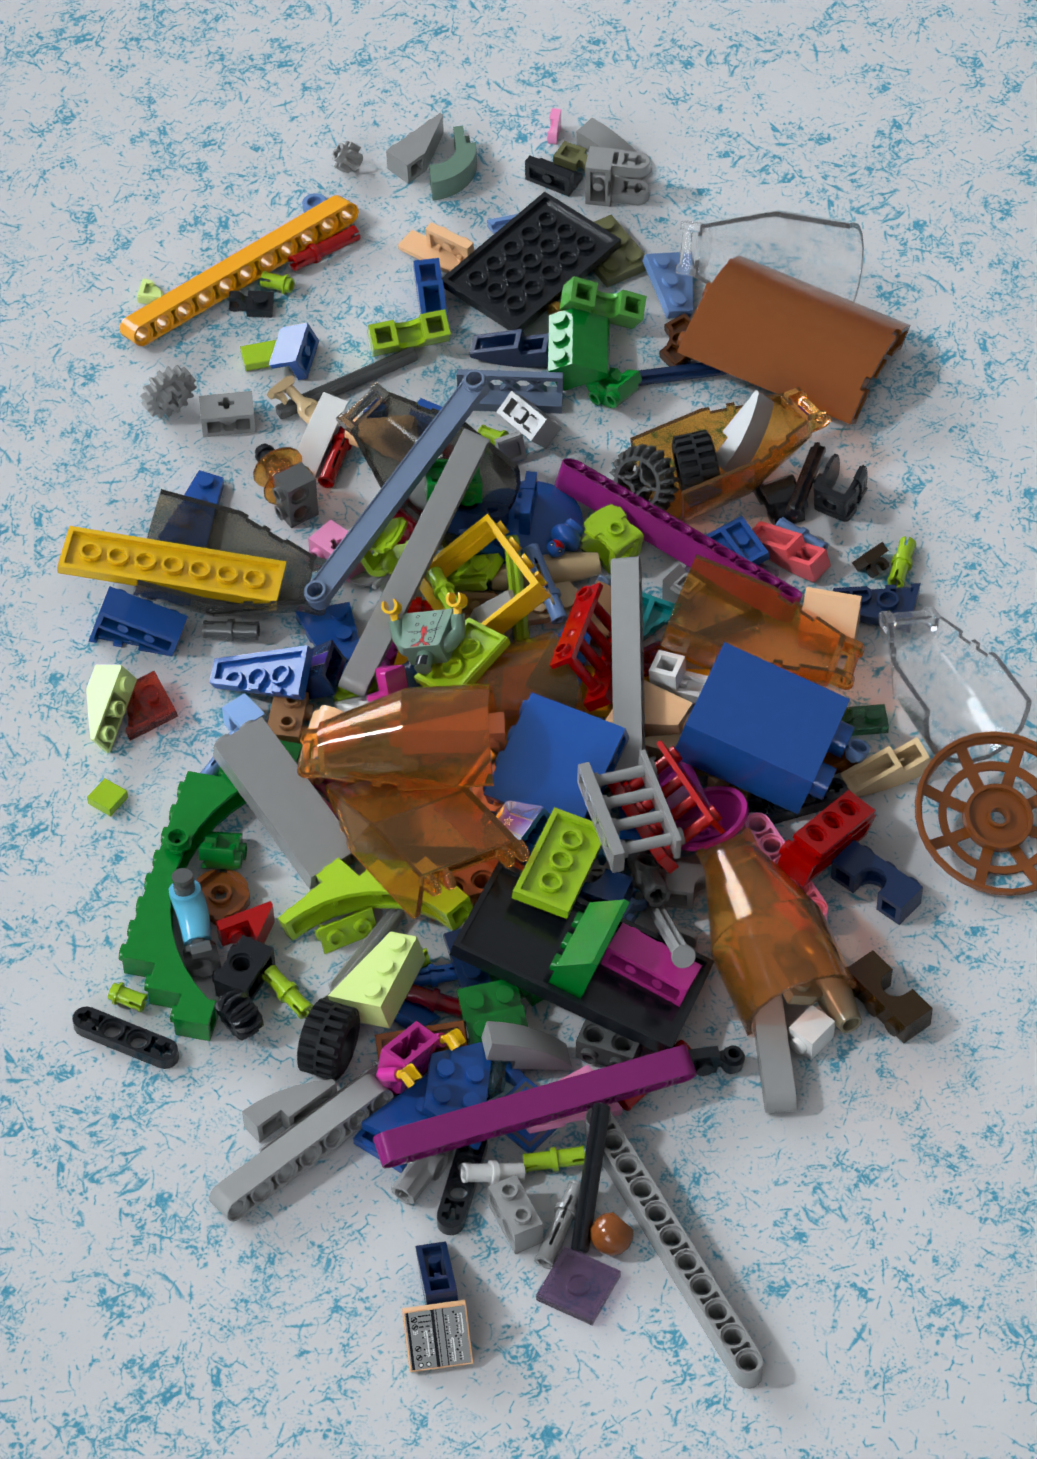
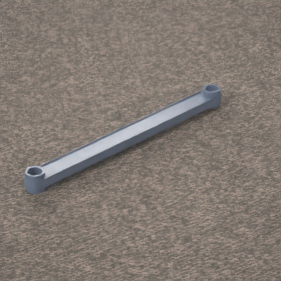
M474 369L465 374L462 382L312 581L305 586L304 596L312 608L323 610L330 605L332 598L480 401L488 394L489 382L482 371Z

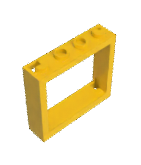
M486 514L436 554L429 569L440 567L447 578L497 538L530 583L481 623L500 634H504L548 599L550 594L544 588L548 583L539 571L532 572L531 569L535 567L525 553L523 555L518 553L522 548L512 536L510 538L506 537V534L509 533L506 526L501 520L495 523ZM425 575L419 590L433 610L444 609L440 600L434 597V589Z

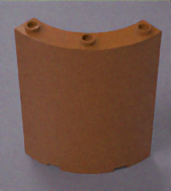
M736 256L733 259H729L712 283L708 282L702 294L703 298L686 332L682 331L678 337L677 346L679 348L677 353L848 424H856L870 393V390L866 388L872 378H878L887 362L884 357L886 355L892 357L898 350H901L911 325L745 257Z

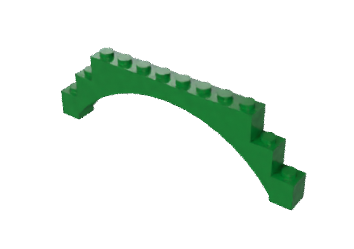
M280 740L294 761L298 763L303 744ZM221 767L218 776L188 771L184 782L180 781L177 789L178 800L176 804H172L170 807L168 827L164 826L161 833L162 844L160 850L156 849L153 855L152 872L147 873L145 877V892L143 896H139L137 899L135 920H130L127 929L126 944L122 943L119 950V961H122L124 973L146 977L144 990L148 992L149 1003L172 1008L170 1022L174 1023L175 1034L204 1041L211 1040L218 1020L215 1008L216 1000L208 999L194 983L179 955L173 935L174 907L169 897V887L173 883L172 873L177 869L187 868L190 860L205 840L208 831L212 832L230 814L246 804V801ZM173 827H182L190 834L192 845L189 850H185L182 854H172L170 850H166L163 846L166 832Z

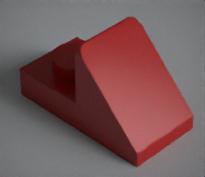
M266 902L216 921L218 939L222 947L238 943L242 935L264 944L275 923L272 902Z

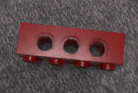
M850 790L846 791L795 832L792 837L795 840L791 841L788 839L781 846L778 852L781 856L776 867L804 887L830 866L832 860L853 840L859 842L868 834L876 817L874 814L876 810Z

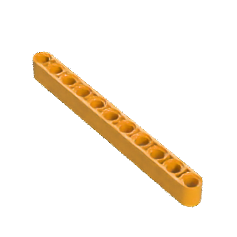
M340 195L328 198L130 314L120 324L121 335L138 346H145L229 297V291H239L261 278L263 271L271 272L288 262V256L306 249L308 244H316L356 221L359 214L357 205Z

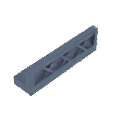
M457 369V387L462 382L465 374L470 371L469 369ZM480 370L487 377L489 392L474 411L496 412L509 393L513 391L528 399L544 413L562 414L563 372ZM500 380L503 384L494 385L490 381ZM527 381L530 384L527 386H520L519 384H517V382ZM546 381L557 382V387L545 386L543 383Z

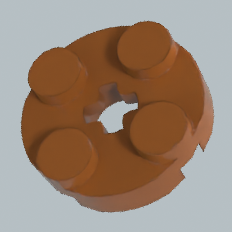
M215 869L203 873L196 879L206 898L210 922L216 925L218 920L245 911L250 905L248 883L236 871L226 869V872L217 873ZM227 893L226 898L221 900L216 899L215 894L222 895Z

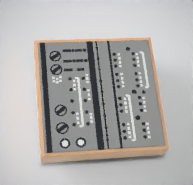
M465 1300L402 1308L410 1372L473 1364Z

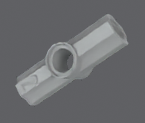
M453 1150L407 1163L406 1168L391 1186L392 1193L401 1202L407 1205L409 1203L414 1204L430 1181L437 1180L446 1168L448 1157Z

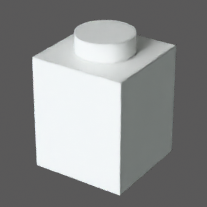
M811 1005L789 1027L788 1042L791 1049L795 1053L803 1054L812 1060L834 1038L835 1020Z

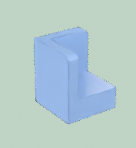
M245 693L222 707L224 725L230 731L234 730L237 726L240 728L249 720L255 721L263 717L266 721L265 713Z

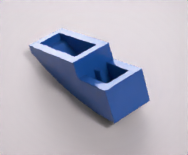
M439 258L413 261L420 314L445 309L448 319Z

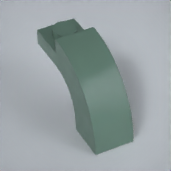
M463 126L453 127L455 149L453 156L442 163L429 165L433 201L457 194L467 187L475 176L477 170L476 142L470 143V136H465Z

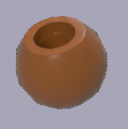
M614 1212L604 1213L595 1220L591 1227V1240L597 1251L609 1256L620 1255L630 1247L633 1241L634 1230Z

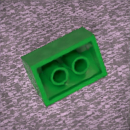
M570 308L549 315L548 372H563V391L609 377L610 320L608 317L576 308Z
M625 899L590 902L584 913L578 911L571 925L575 929L574 933L567 932L560 946L564 950L563 954L556 953L549 967L554 972L548 983L581 999L630 902Z

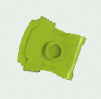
M613 504L599 509L584 522V533L586 535L581 540L582 546L580 547V550L583 552H598L602 567L609 574H611V559L640 555L644 538L643 533L626 519L627 516L622 508Z
M403 517L394 518L389 522L360 561L371 576L382 577L388 573L392 575L408 543L406 541L404 544L397 545L408 524Z

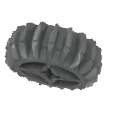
M647 444L631 446L626 451L621 452L618 455L619 459L613 462L615 469L609 472L614 476L613 481L660 509L667 510L670 507V503L676 500L674 493H677L679 490L674 485L680 478L674 477L673 472L677 468L670 466L672 458H664L665 450L657 451L656 446H647ZM639 461V466L633 471L636 462ZM653 491H656L652 501H649L650 495L653 494Z

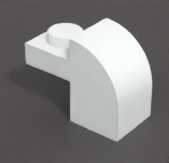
M658 650L649 669L650 683L692 703H696L708 678L706 675L686 671L685 656Z

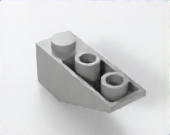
M439 113L432 119H429L421 127L409 133L401 141L386 150L387 169L406 183H410L427 170L443 136V114Z

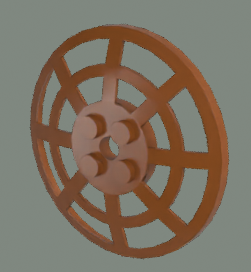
M988 731L973 733L958 738L940 750L927 765L918 783L915 796V820L925 848L934 861L947 874L977 891L993 895L1014 896L1037 891V870L1033 867L1037 865V853L1028 859L1019 847L1027 836L1037 839V827L1033 826L1032 812L1033 809L1037 808V794L1026 799L1018 790L1013 788L1015 778L1018 777L1037 792V778L1019 767L1024 751L1037 757V742L1008 732ZM984 744L1013 747L1008 763L986 761L976 764L973 763L967 748ZM957 753L963 769L950 779L943 792L928 785L929 779L937 767L948 757ZM1000 771L1004 772L1001 784L984 785L978 773ZM968 778L974 792L967 802L952 797L951 793L956 786ZM924 796L939 803L938 820L943 836L929 839L926 833L922 813ZM947 807L963 814L964 828L954 832L950 831L947 821ZM991 813H1001L1005 818V822L1002 824L994 822L991 818ZM971 838L973 842L982 847L979 861L968 855L957 843ZM949 846L961 860L976 868L974 880L965 877L953 869L936 850ZM1009 851L1017 863L1011 866L990 865L993 852ZM1023 872L1032 883V885L1013 889L985 885L988 873L1007 875Z

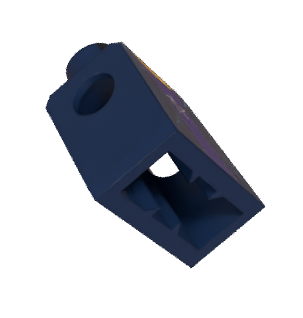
M329 640L312 648L314 652L306 692H309L310 700L335 695L338 689L346 658L334 641Z

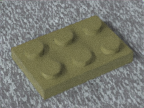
M612 214L594 221L621 239V247L593 270L607 288L646 271L643 264L644 252Z

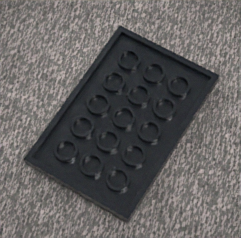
M543 192L441 279H443L444 289L507 330L522 329L524 331L549 309L551 303L561 299L565 283L574 276L582 279L588 276L621 247V239L547 192Z

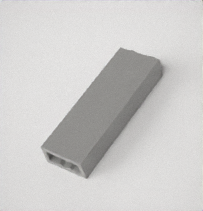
M263 717L255 721L249 720L245 722L238 731L231 735L225 734L215 742L213 758L309 889L320 884L316 875L338 857L348 866L358 861L359 847Z

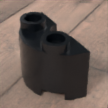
M793 474L754 487L753 493L760 505L764 504L772 525H776L777 521L782 517L793 524L805 521L804 509L808 508V500L802 514L798 515L797 519H792L790 515H786V508L796 485V479Z

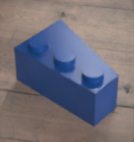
M109 586L88 642L97 643L98 639L113 641V646L122 648L124 643L139 646V651L173 656L188 616L174 609H168L155 604L148 599H142L129 594L122 589Z

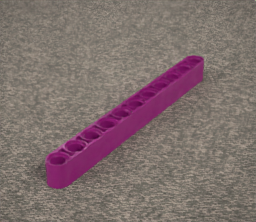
M564 458L562 460L555 481L557 489L594 511H598L610 504L617 507L620 506L626 514V519L629 523L643 533V540L771 616L786 622L794 619L802 598V593L797 588L584 463L572 458Z
M681 1045L386 1130L375 1135L373 1141L382 1167L385 1169L588 1111L594 1103H605L608 1105L684 1083L696 1077L697 1073L687 1046Z

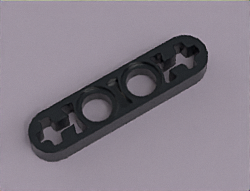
M833 777L824 799L821 800L812 796L815 801L811 804L803 803L798 814L789 810L777 811L773 808L774 803L761 797L747 801L749 813H763L773 824L823 811L843 795L848 788L845 781Z
M81 1007L72 1016L75 1032L84 1038L158 1068L169 1069L178 1063V1046L172 1039L93 1007ZM112 1027L121 1030L119 1035L115 1037H107L104 1034L107 1029ZM136 1038H144L147 1041L145 1046L141 1048L131 1046V1042ZM167 1050L170 1051V1054H165L163 1057L160 1056V1053H165Z
M488 1140L482 1141L479 1149H474V1153L469 1152V1145L456 1149L437 1211V1226L443 1234L456 1235L465 1226L477 1182L463 1183L458 1166L463 1162L483 1164L488 1149ZM455 1188H463L467 1191V1195L464 1198L456 1199L450 1195V1192ZM452 1207L456 1209L455 1220L450 1224L446 1223V1219L450 1218Z

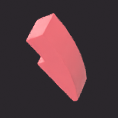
M762 521L752 529L768 550L769 560L801 578L815 582L831 566L827 550L805 543L801 533Z

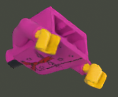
M416 1021L382 1048L376 1077L384 1087L392 1091L393 1095H399L407 1088L413 1086L424 1075L428 1067L429 1058L435 1049L443 1048L447 1044L452 1051L465 1043L466 1040L458 1028L447 1034L442 1032L434 1034Z

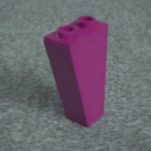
M680 761V764L710 807L693 767ZM671 765L658 775L660 787L677 776ZM684 785L666 798L670 810L690 796ZM698 805L675 821L677 828L681 827L683 831L704 815ZM709 825L687 843L721 834L712 825Z

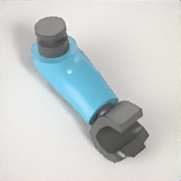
M180 868L172 873L173 883L169 887V897L177 915L185 946L182 952L186 969L191 977L200 976L203 978L213 975V972L221 966L216 943L211 940L210 916L205 895L201 890L199 882L193 879V872L187 868Z

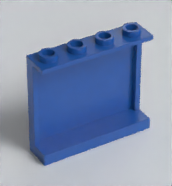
M531 692L529 699L524 700L520 707V718L516 726L513 725L508 732V743L505 750H501L497 755L495 761L496 769L493 775L488 776L484 783V796L489 804H493L495 801L504 805L505 802L510 800L544 807L550 815L555 807L591 821L592 819L577 783L578 764L589 762L593 773L597 772L599 775L613 772L629 740L627 730L619 725ZM607 785L601 786L600 790L602 795L604 794Z

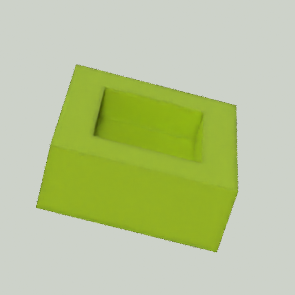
M104 778L87 796V801L89 805L111 817L126 801L128 793L127 790Z

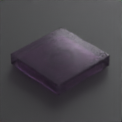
M565 1246L536 1294V1300L593 1326L621 1277V1271Z

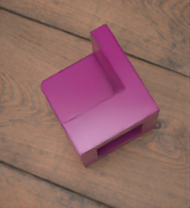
M395 665L376 668L375 672L379 691L368 695L367 700L368 702L390 701L409 693L405 666Z

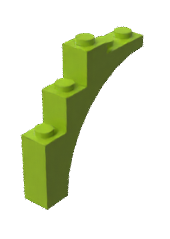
M338 857L316 875L320 884L310 890L296 904L288 908L278 917V920L285 934L292 941L311 928L331 918L354 911L365 910L370 907L372 909L391 908L417 912L439 921L451 931H454L465 923L473 906L469 896L427 859L412 867L407 874L402 876L381 858L359 876Z

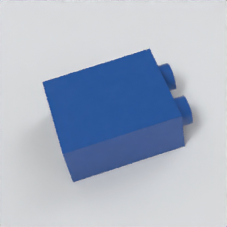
M724 642L675 748L683 757L682 762L798 814L808 794L823 800L837 768L824 763L823 760L827 752L841 758L854 731V726L841 721L850 699Z

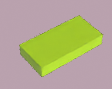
M277 340L240 346L245 371L270 367L269 362Z

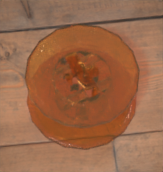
M282 447L273 450L263 456L255 466L253 471L254 481L259 486L264 487V497L271 504L276 505V498L273 494V488L275 487L274 475L302 462V455L297 449ZM306 466V468L313 475L312 471L308 468V466Z

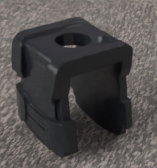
M834 454L826 464L823 474L819 473L815 478L813 484L814 509L842 522H847L857 511L856 503L859 504L867 492L868 471L866 466H859L845 494L835 491L832 488L839 476L840 458L838 454ZM827 500L832 501L833 503H835V505L829 503Z

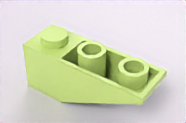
M95 665L86 689L90 738L106 753H110L137 681V678L122 665Z

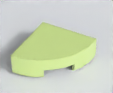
M142 279L137 295L138 303L149 304L163 296L162 291L153 281Z

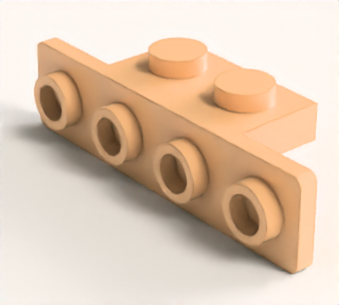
M432 222L425 228L426 236L411 230L398 244L399 250L419 260L439 258L441 271L446 273L450 272L474 251L473 242L468 238L461 237L447 228L440 227Z

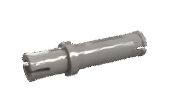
M570 1180L568 1182V1187L561 1202H557L554 1208V1218L538 1254L534 1258L536 1264L543 1268L551 1269L568 1229L572 1221L575 1220L581 1184L579 1181Z

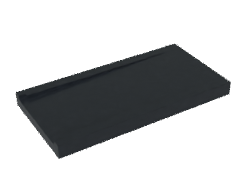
M499 860L454 941L450 955L655 1052L673 1048L715 960L695 952L694 962L702 965L679 1007L602 965L604 953L580 999L548 983L554 972L549 967L556 953L563 954L564 950L560 946L567 932L574 933L575 929L571 925L578 911L584 913L590 902L577 897L568 918L565 919L512 898V893L522 870ZM623 917L612 937L613 939L622 923H625L666 945L661 935Z

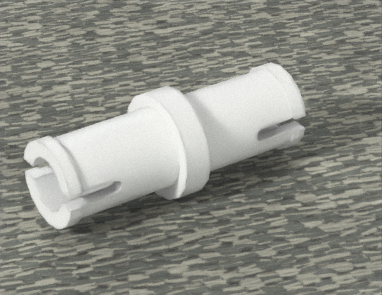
M491 1160L487 1164L463 1163V1166H461V1180L463 1183L488 1182L489 1185H493L514 1175H517L520 1182H523L525 1179V1166L523 1163L499 1164L497 1160Z

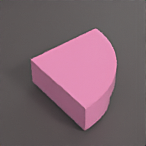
M552 108L549 117L551 126L550 130L547 131V141L549 144H557L561 130V109Z

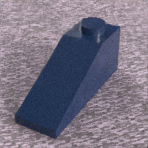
M446 1241L415 1246L425 1305L458 1301L457 1287Z

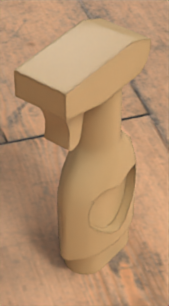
M292 375L286 376L270 388L267 396L271 400L276 398L286 405L288 402L286 393L296 403L299 416L308 424L318 401L304 397L293 386L295 378Z

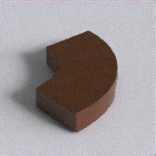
M686 313L664 324V331L668 335L669 341L660 350L659 357L668 366L684 365L691 359L677 353L679 348L677 346L678 337L682 331L686 332L691 321Z

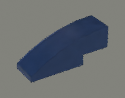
M522 329L473 335L469 355L473 359L503 366L548 367L549 333L525 336Z

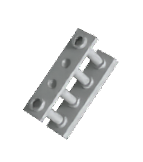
M645 749L639 751L638 766L600 775L597 772L593 773L589 762L578 764L577 783L612 873L624 871L625 858H628V854L669 845L674 859L680 858L681 845L685 844L684 833L681 827H676L657 780L656 764L653 759L649 760ZM642 777L646 789L611 797L602 795L600 790L601 786ZM650 799L655 809L653 812L618 820L615 817L611 818L609 813L611 808ZM660 822L664 831L662 835L627 843L624 840L620 841L618 836L619 831Z

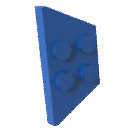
M482 1042L458 1047L452 1051L449 1049L431 1054L422 1107L423 1114L431 1118L486 1102L491 1060H486ZM481 1142L469 1146L478 1150Z

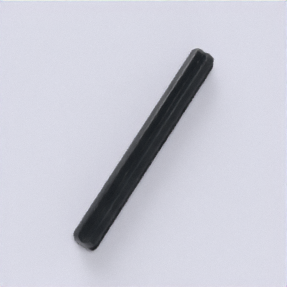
M815 442L814 446L810 447L787 505L786 515H790L792 519H797L798 515L802 514L825 455L826 448L821 446L820 442Z
M594 1103L592 1106L571 1242V1250L576 1253H588L590 1247L591 1227L594 1221L611 1109L605 1103Z

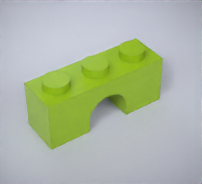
M445 309L420 314L418 318L407 322L395 323L394 320L370 324L367 329L372 357L399 352L408 347L419 348L448 342L451 336Z

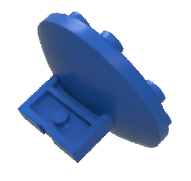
M526 471L525 481L503 485L483 499L498 502L508 507L509 522L506 528L509 530V533L506 536H518L520 547L522 548L520 550L521 555H523V548L534 543L539 545L542 555L548 554L546 550L547 544L553 540L551 538L552 528L557 524H564L567 519L576 521L583 528L582 512L575 499L557 489L555 485L537 481V472ZM497 538L493 540L495 541L494 545L503 548ZM505 550L503 555V564L506 563Z

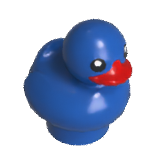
M567 519L564 524L555 525L551 530V538L553 540L547 544L546 550L548 555L553 558H559L566 551H577L580 547V538L584 534L583 528L572 519Z

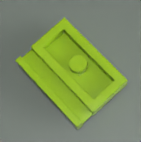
M499 553L474 555L448 576L449 582L455 587L454 592L486 590L488 588L486 586L487 581L493 580L504 559Z

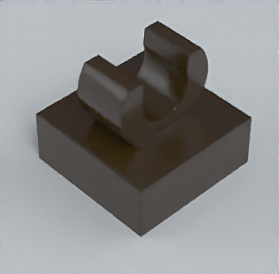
M881 542L853 561L852 564L857 571L866 567L867 574L874 578L879 574L875 564L879 565L882 571L890 567L889 562L884 557H880L889 550Z

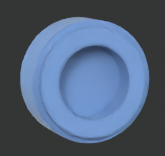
M318 193L307 195L302 201L303 212L305 213L327 200V198Z

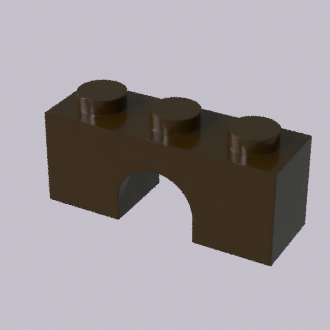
M872 950L846 968L845 978L853 991L854 997H857L864 1004L867 1012L871 1016L877 1017L884 1024L888 1033L894 1037L896 1036L904 1044L931 1025L933 1008L914 989L901 996L887 994L884 990L891 986L893 969Z

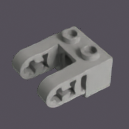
M590 146L585 166V204L608 207L611 206V202L632 205L645 204L649 200V185L647 182L616 177L615 175L636 178L646 176L650 171L649 156L641 152Z

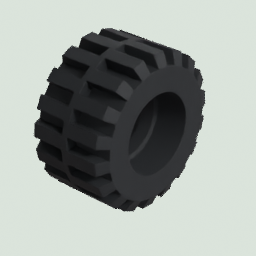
M707 430L673 436V460L677 468V478H680L678 480L679 487L686 502L690 503L720 496L722 483L719 464L712 438Z
M324 998L319 999L314 1004L306 1017L298 1042L297 1064L300 1071L325 1079H333L334 1081H337L344 1074L353 1057L359 1036L360 1016L357 1008Z

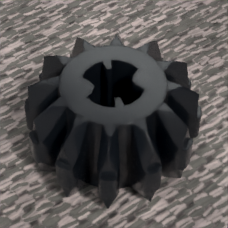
M236 988L225 993L215 1003V1008L221 1021L231 1031L232 1035L236 1036L239 1040L243 1041L248 1037H252L264 1026L262 1014L259 1012L258 1007L241 989Z

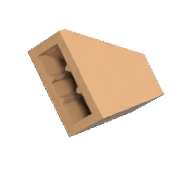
M644 680L645 737L681 734L694 707L693 703ZM613 709L605 719L613 723Z

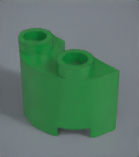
M609 367V377L585 384L590 392L588 396L593 404L597 406L602 404L609 408H616L639 390L638 384L642 381L638 370L628 369L621 373L618 368Z
M208 831L205 836V842H202L198 848L199 861H203L201 869H228L234 871L241 869L242 862L247 857V843H242L243 833Z

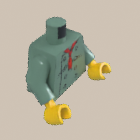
M449 592L446 595V603L453 607L451 609L402 614V619H399L398 616L402 610V605L398 600L393 598L395 606L391 611H389L388 603L386 601L382 602V611L390 615L391 621L388 623L393 642L400 654L406 656L410 664L414 665L416 672L428 674L431 672L432 664L448 662L453 651L464 640L465 613H462V609L468 603V598L465 594L458 593L457 603H455V593Z

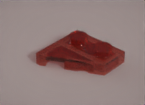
M155 671L137 679L127 706V714L129 716L128 727H126L125 731L130 741L178 717Z

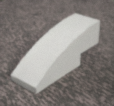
M323 392L303 434L291 467L302 462L310 473L316 477L332 446V438L345 416L348 401Z

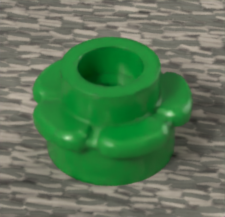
M182 827L169 829L163 840L164 848L170 850L172 854H182L185 850H189L192 845L190 834Z

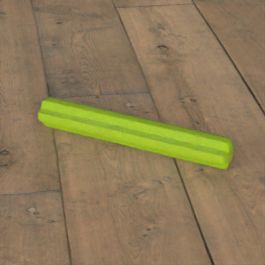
M517 535L506 536L507 538H510L512 536L520 545L519 538ZM505 550L509 590H512L514 596H516L524 589L523 573ZM527 615L513 626L514 640L517 643L527 642L530 639Z

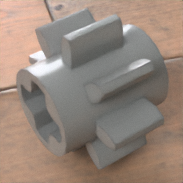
M346 141L345 144L339 143L332 153V159L336 161L334 167L346 173H349L350 170L356 171L363 161V155L359 153L361 147L349 141Z

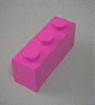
M622 923L601 962L602 965L679 1007L702 965L693 962L687 968L675 966L671 960V952L664 943L652 939L641 933L640 930L630 927L625 923Z

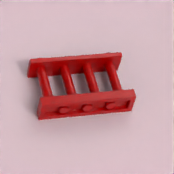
M601 582L592 586H584L576 593V599L549 665L552 669L568 664L586 685L588 690L583 705L589 712L610 705L613 701L612 619L598 602L603 589ZM593 613L609 631L608 639L592 622L591 617ZM586 632L602 650L601 658L585 641L584 635ZM578 651L594 667V676L577 659Z
M661 740L658 741L656 744L664 756L655 762L657 775L670 765L677 774V776L661 787L665 799L683 785L690 793V796L670 810L674 822L696 805L704 814L683 830L685 844L709 825H712L722 835L726 832L719 822L723 819L722 815L714 805L709 807L680 764V761L683 760L681 754L673 745L668 748ZM639 777L630 782L609 784L608 787L615 796L637 791L645 784L642 777ZM651 799L621 806L628 817L649 813L654 808ZM660 822L636 827L642 839L663 834ZM669 845L649 849L656 861L669 874L679 868L673 858L674 856Z

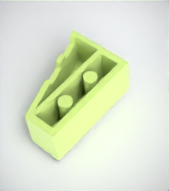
M390 931L328 995L329 1000L357 1008L360 1023L390 1029L426 959L417 936Z

